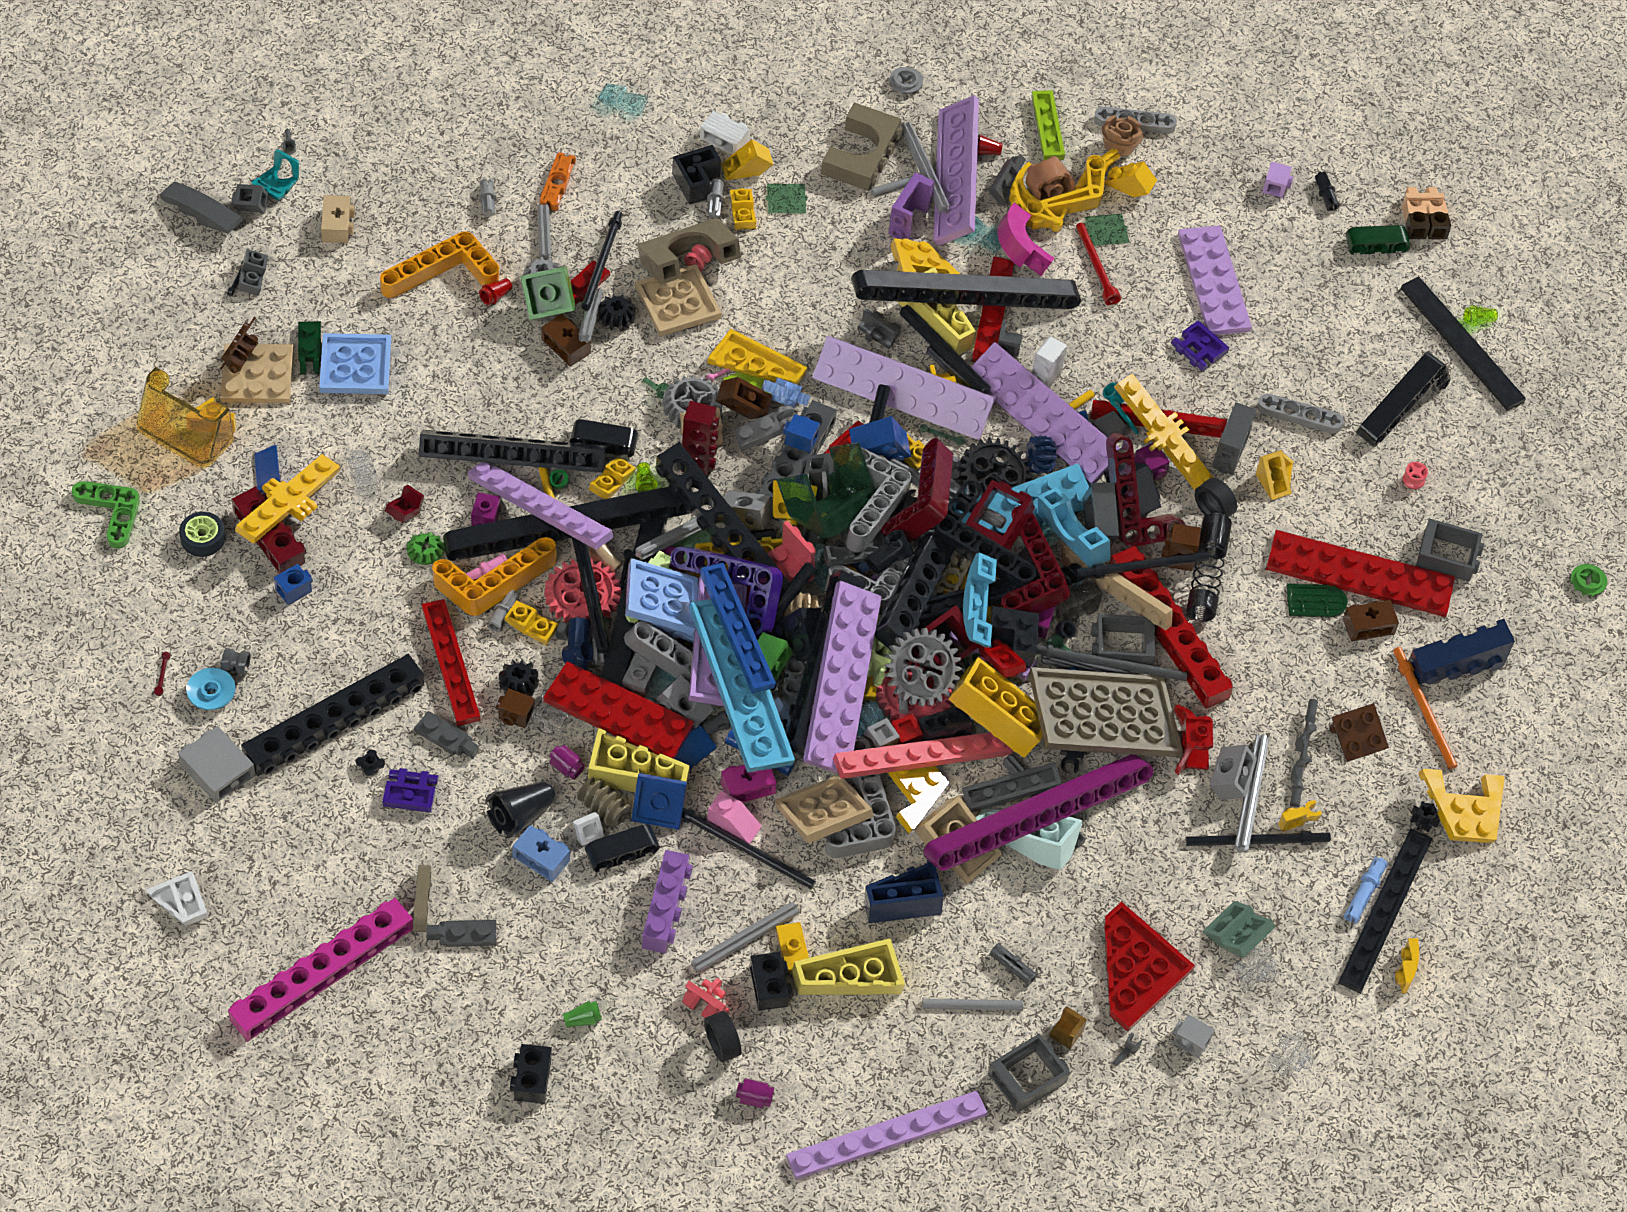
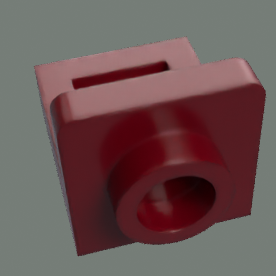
M406 485L403 487L401 496L386 505L385 512L395 520L404 523L420 513L424 495L410 485Z

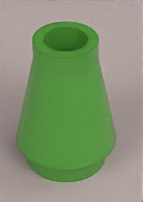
M589 1000L571 1011L563 1013L567 1028L597 1025L596 1022L602 1020L597 1001L590 1002Z

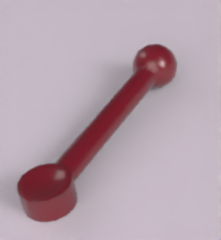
M167 651L161 654L163 661L158 686L154 688L156 696H161L164 693L162 685L167 661L171 658L170 653Z

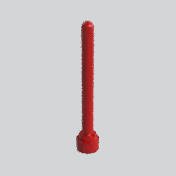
M1079 222L1076 225V229L1104 289L1102 298L1106 305L1118 304L1122 299L1120 292L1111 285L1085 225Z

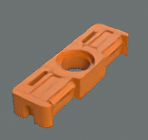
M559 152L555 157L540 197V204H547L549 210L557 211L559 209L560 200L566 191L572 168L576 162L574 155L567 157L565 153ZM560 179L563 181V183L560 185H555L552 183V181Z

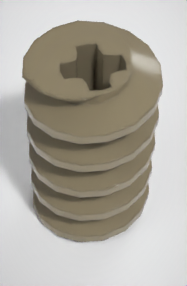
M594 777L589 778L579 789L577 799L584 802V805L590 808L592 813L596 812L600 820H604L607 826L615 828L627 817L631 810V805L626 804L622 807L625 800L623 798L616 800L618 794L615 791L609 794L610 786L607 785L602 788L604 784L602 779L594 782Z

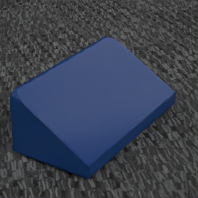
M277 445L270 446L254 454L257 489L260 493L264 492L262 486L268 483L271 478L280 482Z
M699 725L690 732L674 759L689 765L690 770L717 747L704 728Z

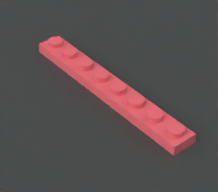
M989 732L835 753L833 761L840 778L844 779L1002 757L1012 754L1013 750Z

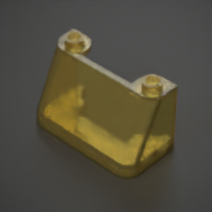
M155 366L146 377L136 420L138 432L197 467H209L234 441L230 409L220 403L211 402L206 404L201 410H198L165 391L170 383L169 376L165 371Z

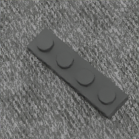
M1053 762L962 788L967 807L971 812L1045 792L1061 785L1062 782L1056 763Z

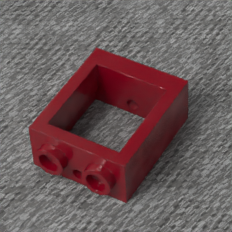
M991 480L965 524L1010 550L1034 511L1035 506L1032 497L1023 491L1018 493L1003 481L998 483ZM996 493L1022 505L1003 536L978 524Z
M956 605L925 627L929 633L942 622H945L965 649L956 656L961 658V660L981 646L969 640L965 630L963 614ZM914 646L911 652L918 657L919 649L917 646ZM935 654L933 661L938 666L941 661ZM924 666L925 671H932L938 675L942 674L940 670Z

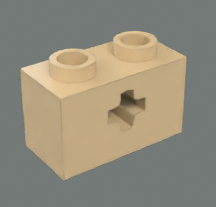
M324 195L321 223L322 242L349 243V235L354 234V222H350V220L355 218V205H351L350 196Z

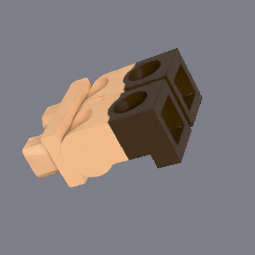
M1416 187L1406 188L1402 210L1409 239H1426L1427 235L1428 239H1448L1452 225L1444 201V193H1439L1436 187H1428L1424 193H1418Z

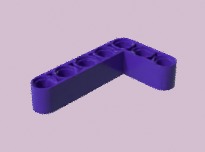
M677 547L672 551L671 562L675 567L700 573L701 568L705 567V558L708 561L707 566L720 563L725 565L727 563V572L731 581L751 586L746 616L754 634H769L773 630L783 582L782 572L778 568L694 547ZM685 553L687 554V561H686V562L684 561V554H685ZM746 568L749 569L748 577L745 575ZM767 573H769L770 575L769 582H767L766 580ZM763 596L765 597V600H766V603H765L764 606L762 605V597H763ZM758 620L761 622L760 629L757 627Z

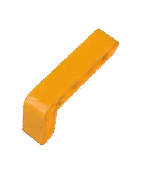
M463 231L383 271L380 275V289L383 296L394 298L461 263L466 266L483 286L484 284L499 281V265L472 233Z
M548 537L540 538L475 581L451 561L446 559L437 560L432 565L434 586L466 614L478 616L502 601L511 590L517 591L552 568L557 562L556 543Z

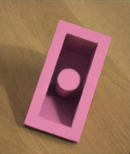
M720 791L708 808L707 821L749 844L762 827L741 801L723 791Z

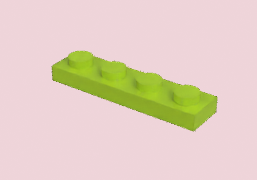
M1053 90L1032 91L1031 99L1043 160L1053 156L1059 160H1064L1065 150Z

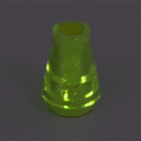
M1470 305L1465 308L1463 318L1467 325L1474 327L1497 321L1498 312L1495 308Z
M639 463L636 467L635 489L638 492L657 489L658 482L650 469L649 463Z

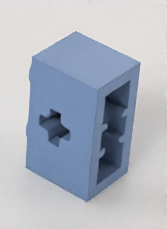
M531 825L512 846L513 858L551 882L557 878L570 862V850L563 842H556L544 830L536 829Z

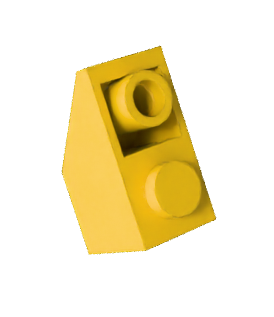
M753 139L721 163L726 180L760 176L774 165L769 148Z
M1142 161L1112 168L1108 172L1104 184L1135 198L1148 195L1157 179L1146 163Z

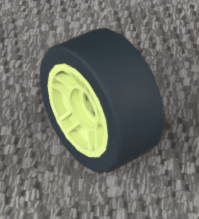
M200 511L192 513L180 524L179 534L182 547L193 556L206 557L213 555L224 545L225 530L223 522L217 515L211 512Z

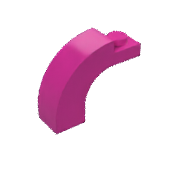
M1013 203L998 225L997 234L1000 245L1017 266L1021 268L1025 264L1042 276L1054 260V257L1029 238L1025 225L1031 215Z

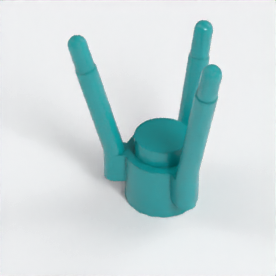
M1116 383L1107 384L1103 389V396L1116 408L1132 431L1138 434L1139 431L1120 407L1124 399L1114 388Z

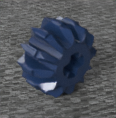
M1039 435L1030 438L1025 452L1026 458H1028L1026 466L1031 467L1030 472L1035 474L1052 472L1053 467L1056 465L1057 449L1055 448L1056 443L1051 437Z

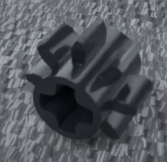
M1422 801L1419 807L1413 806L1411 811L1413 815L1410 822H1415L1416 830L1423 829L1430 832L1432 826L1438 827L1440 820L1438 819V811L1434 803L1430 804Z

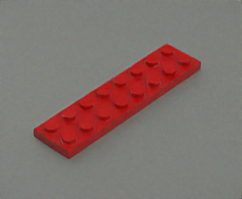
M1280 530L1275 531L1266 570L1322 585L1335 586L1344 591L1382 601L1391 600L1393 604L1446 617L1448 614L1455 576Z

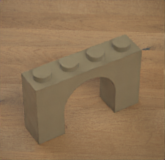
M854 102L846 116L845 130L870 139L877 148L868 154L855 155L830 146L822 161L821 174L869 191L872 184L876 185L878 182L879 170L885 169L888 160L886 157L887 155H892L895 148V140L899 141L902 136L903 128H900L901 118Z
M718 218L637 244L641 264L661 285L681 278L677 256L691 252V249L696 244L705 246L720 264L741 258L739 239Z

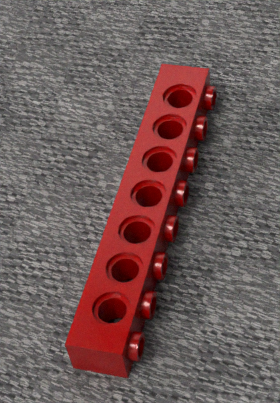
M1136 546L1112 555L1109 565L1147 559L1143 553L1139 552ZM1150 568L1118 573L1172 609V626L1174 627L1164 630L1154 624L1155 636L1178 670L1187 672L1186 681L1204 708L1207 709L1230 699L1233 689L1231 679L1224 675L1217 659L1213 658L1209 653L1206 643L1200 640L1192 623H1188L1184 617L1181 607L1175 604L1169 590L1159 581L1156 571Z

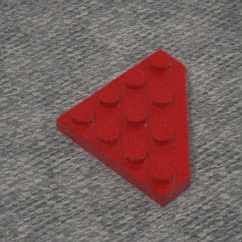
M1121 901L1105 916L1104 935L1109 1016L1128 1032L1194 970L1195 965Z

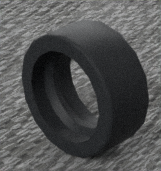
M1210 478L1195 489V501L1198 508L1205 515L1217 512L1230 517L1237 511L1238 505L1235 495L1223 481L1217 478Z
M723 1010L704 1018L707 1038L717 1059L723 1063L740 1056L742 1053L740 1039L729 1015Z

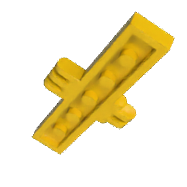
M1133 373L1114 386L1148 430L1146 432L1148 437L1143 442L1145 444L1150 441L1154 443L1149 447L1150 451L1156 448L1159 451L1163 450L1194 491L1208 479L1214 478L1183 439L1182 435L1188 432L1189 429L1186 426L1180 430L1179 426L1184 423L1181 419L1176 423L1173 421L1178 417L1176 412L1166 417Z
M321 454L288 483L285 481L279 482L271 478L268 483L262 486V490L266 493L268 499L236 525L235 532L254 544L289 514L299 521H303L306 516H309L312 511L318 508L317 504L309 497L339 472L340 466Z

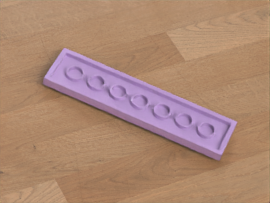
M975 95L939 110L936 177L949 203V210L942 213L937 210L935 205L933 241L939 246L975 232L979 99Z
M831 336L826 337L812 377L875 401L878 385H888L890 392L886 406L980 440L996 398Z
M994 342L971 366L991 386L990 392L987 395L996 397L994 402L1034 436L1051 437L1056 443V455L1069 466L1078 463L1087 482L1090 484L1096 483L1104 475V471L1109 469L1106 450L1107 437L997 343Z
M842 581L837 582L835 585L803 762L836 774L839 773L833 761L835 753L854 751L882 597Z

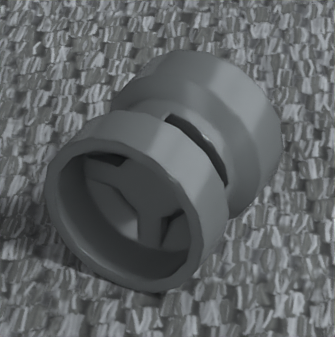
M225 648L221 660V669L228 673L236 671L239 675L246 676L245 666L249 667L250 652L241 651L238 653L234 649Z

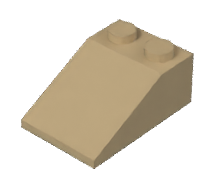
M956 796L945 801L921 821L914 830L924 844L927 845L928 842L978 820L960 796ZM996 848L951 869L968 884L999 858L1002 853Z

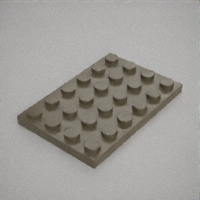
M1031 667L1029 678L1045 749L1179 758L1183 753L1164 677Z

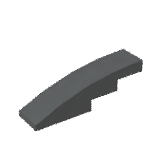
M174 181L160 193L163 201L178 206L180 212L195 217L202 226L229 234L243 221L241 216L225 205L181 183Z

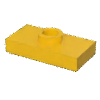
M800 922L776 926L783 961L786 960L788 973H791L794 961L809 958Z

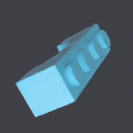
M1057 487L1037 496L1038 516L1088 567L1110 560V540L1097 527L1087 530L1077 519L1070 500Z

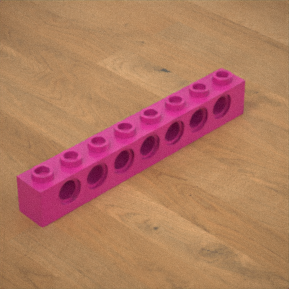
M396 898L389 902L381 903L370 915L362 916L355 925L349 929L341 930L328 943L320 944L313 953L298 959L291 968L277 973L267 984L256 987L245 999H239L234 1002L230 1009H228L229 1020L247 1042L411 932L413 930V918ZM380 924L388 925L384 928L377 927ZM359 938H366V939H367L366 941H363V942L357 941V939H359ZM338 952H346L343 956L336 955ZM317 966H325V967H326V968H324V969H322V970H317V969H315ZM297 980H304V981H305V982L302 983V984H296V983H294V982L297 981ZM276 994H283V995H284V996L281 997V998H274V997H273V996L276 995ZM255 1008L263 1009L261 1012L258 1013L252 1012V1010H254Z

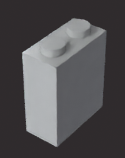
M218 726L204 732L198 740L192 744H187L178 753L180 765L215 803L256 776L254 764Z

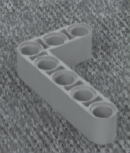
M855 448L850 453L846 469L848 475L877 489L851 523L845 542L849 550L862 552L905 498L911 481V473L866 449Z
M922 534L910 542L913 551L918 541L926 535ZM910 557L902 561H895L884 570L876 582L845 566H831L826 578L825 590L827 589L830 576L843 570L866 581L864 590L882 596L878 613L882 615Z
M644 621L638 622L627 631L624 639L630 649L672 676L678 678L682 675L690 683L693 653L691 650Z
M856 736L854 751L871 749L868 740L864 737ZM879 774L852 778L857 793L872 808L873 812H880L881 814L873 813L874 817L867 819L866 822L852 825L840 832L826 836L825 851L830 857L841 858L888 848L893 844L896 827ZM867 791H872L874 794H869ZM857 837H861V838H864L865 840H858V839H856V838H857ZM833 842H838L841 845H835Z

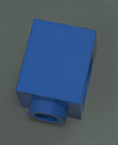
M299 564L274 577L275 590L287 605L312 592L311 583L313 579L307 570L303 571Z

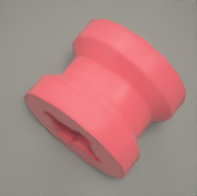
M696 244L691 249V253L685 256L684 261L687 266L697 264L701 272L705 264L709 263L712 259V255L705 246Z
M1420 462L1409 463L1403 475L1404 484L1411 489L1423 487L1428 475L1427 467Z

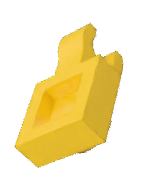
M1308 801L1305 807L1285 810L1278 823L1281 831L1284 832L1303 826L1308 821L1318 820L1322 812H1312L1310 810L1315 808L1316 801Z

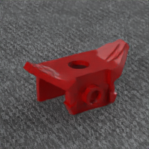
M1180 704L1174 706L1175 715L1181 726V745L1183 749L1181 759L1176 765L1175 773L1179 775L1185 768L1209 770V749L1213 748L1212 718L1206 715L1204 717H1196L1192 711Z

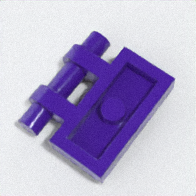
M1199 320L1183 330L1181 337L1185 340L1180 341L1175 337L1171 341V344L1176 348L1175 351L1180 355L1183 354L1190 360L1189 363L1193 367H1198L1202 372L1208 367V364L1203 360L1208 359L1213 364L1229 351V347ZM1193 346L1198 353L1195 354L1190 347Z
M400 768L399 770L390 769L388 778L396 779L397 782H386L382 801L383 807L431 813L436 788L427 785H437L439 775L429 774L428 771H421V773L410 772L406 768ZM406 781L419 782V784L406 783Z

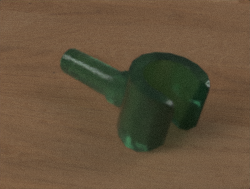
M645 377L643 382L656 391L658 398L664 399V392L661 390H667L669 384L661 383L658 385Z
M1059 634L1052 635L1046 642L1047 646L1050 644L1053 645V648L1059 647L1060 649L1072 651L1064 644V640Z

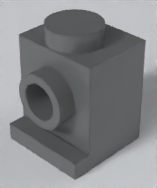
M237 184L236 191L232 194V203L239 211L265 213L268 193L261 185Z

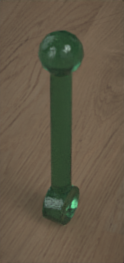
M921 424L919 427L921 432H929L955 441L958 445L964 444L965 439L962 436L954 437L931 429L926 424Z

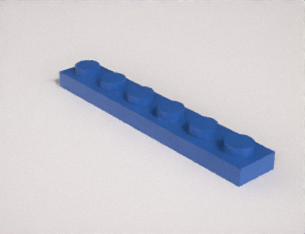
M724 563L702 567L700 575L751 693L774 688L776 682Z

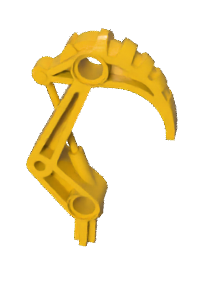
M1111 149L1102 156H1089L1084 172L1075 185V191L1041 201L1031 195L1024 185L1023 178L1027 174L1029 166L1032 165L1030 162L1026 163L1012 183L1009 196L1010 207L1015 203L1031 215L1025 225L1031 227V230L1051 228L1052 231L1059 232L1062 229L1063 218L1066 214L1094 209L1100 205L1104 192L1105 173L1111 164L1120 159L1119 151Z

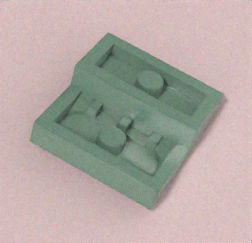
M1234 901L1203 930V933L1223 949L1244 958L1275 928L1273 920L1256 915L1251 906Z

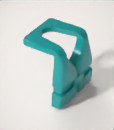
M276 149L274 151V166L261 174V177L254 179L252 185L263 186L268 196L280 201L285 197V193H289L299 179V161ZM283 159H286L291 164L292 177L279 179L277 172L281 168Z

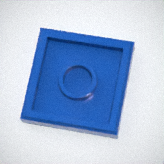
M639 773L631 821L679 830L687 782Z

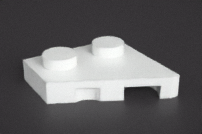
M192 871L146 889L152 899L184 926L209 917Z

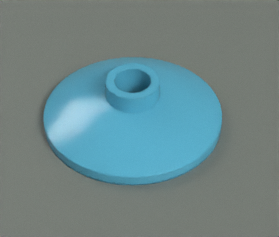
M205 668L196 672L189 679L186 687L190 702L203 710H217L226 706L233 699L236 690L232 676L219 668ZM209 691L216 692L214 694H207Z

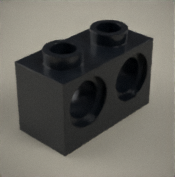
M957 707L918 718V725L923 732L920 742L971 735L972 721L968 714Z
M774 952L750 956L749 968L758 1011L788 1007L789 998L793 997L791 983H786L785 976L788 975L786 960L782 961L781 953ZM771 968L774 972H766L764 969ZM774 990L777 991L779 994L772 995L769 993V991Z
M521 1044L520 1053H515L513 1068H517L516 1076H511L510 1092H514V1101L545 1104L552 1047ZM529 1060H536L538 1063L535 1065H529L526 1062ZM526 1083H531L535 1085L532 1088L523 1087V1085Z

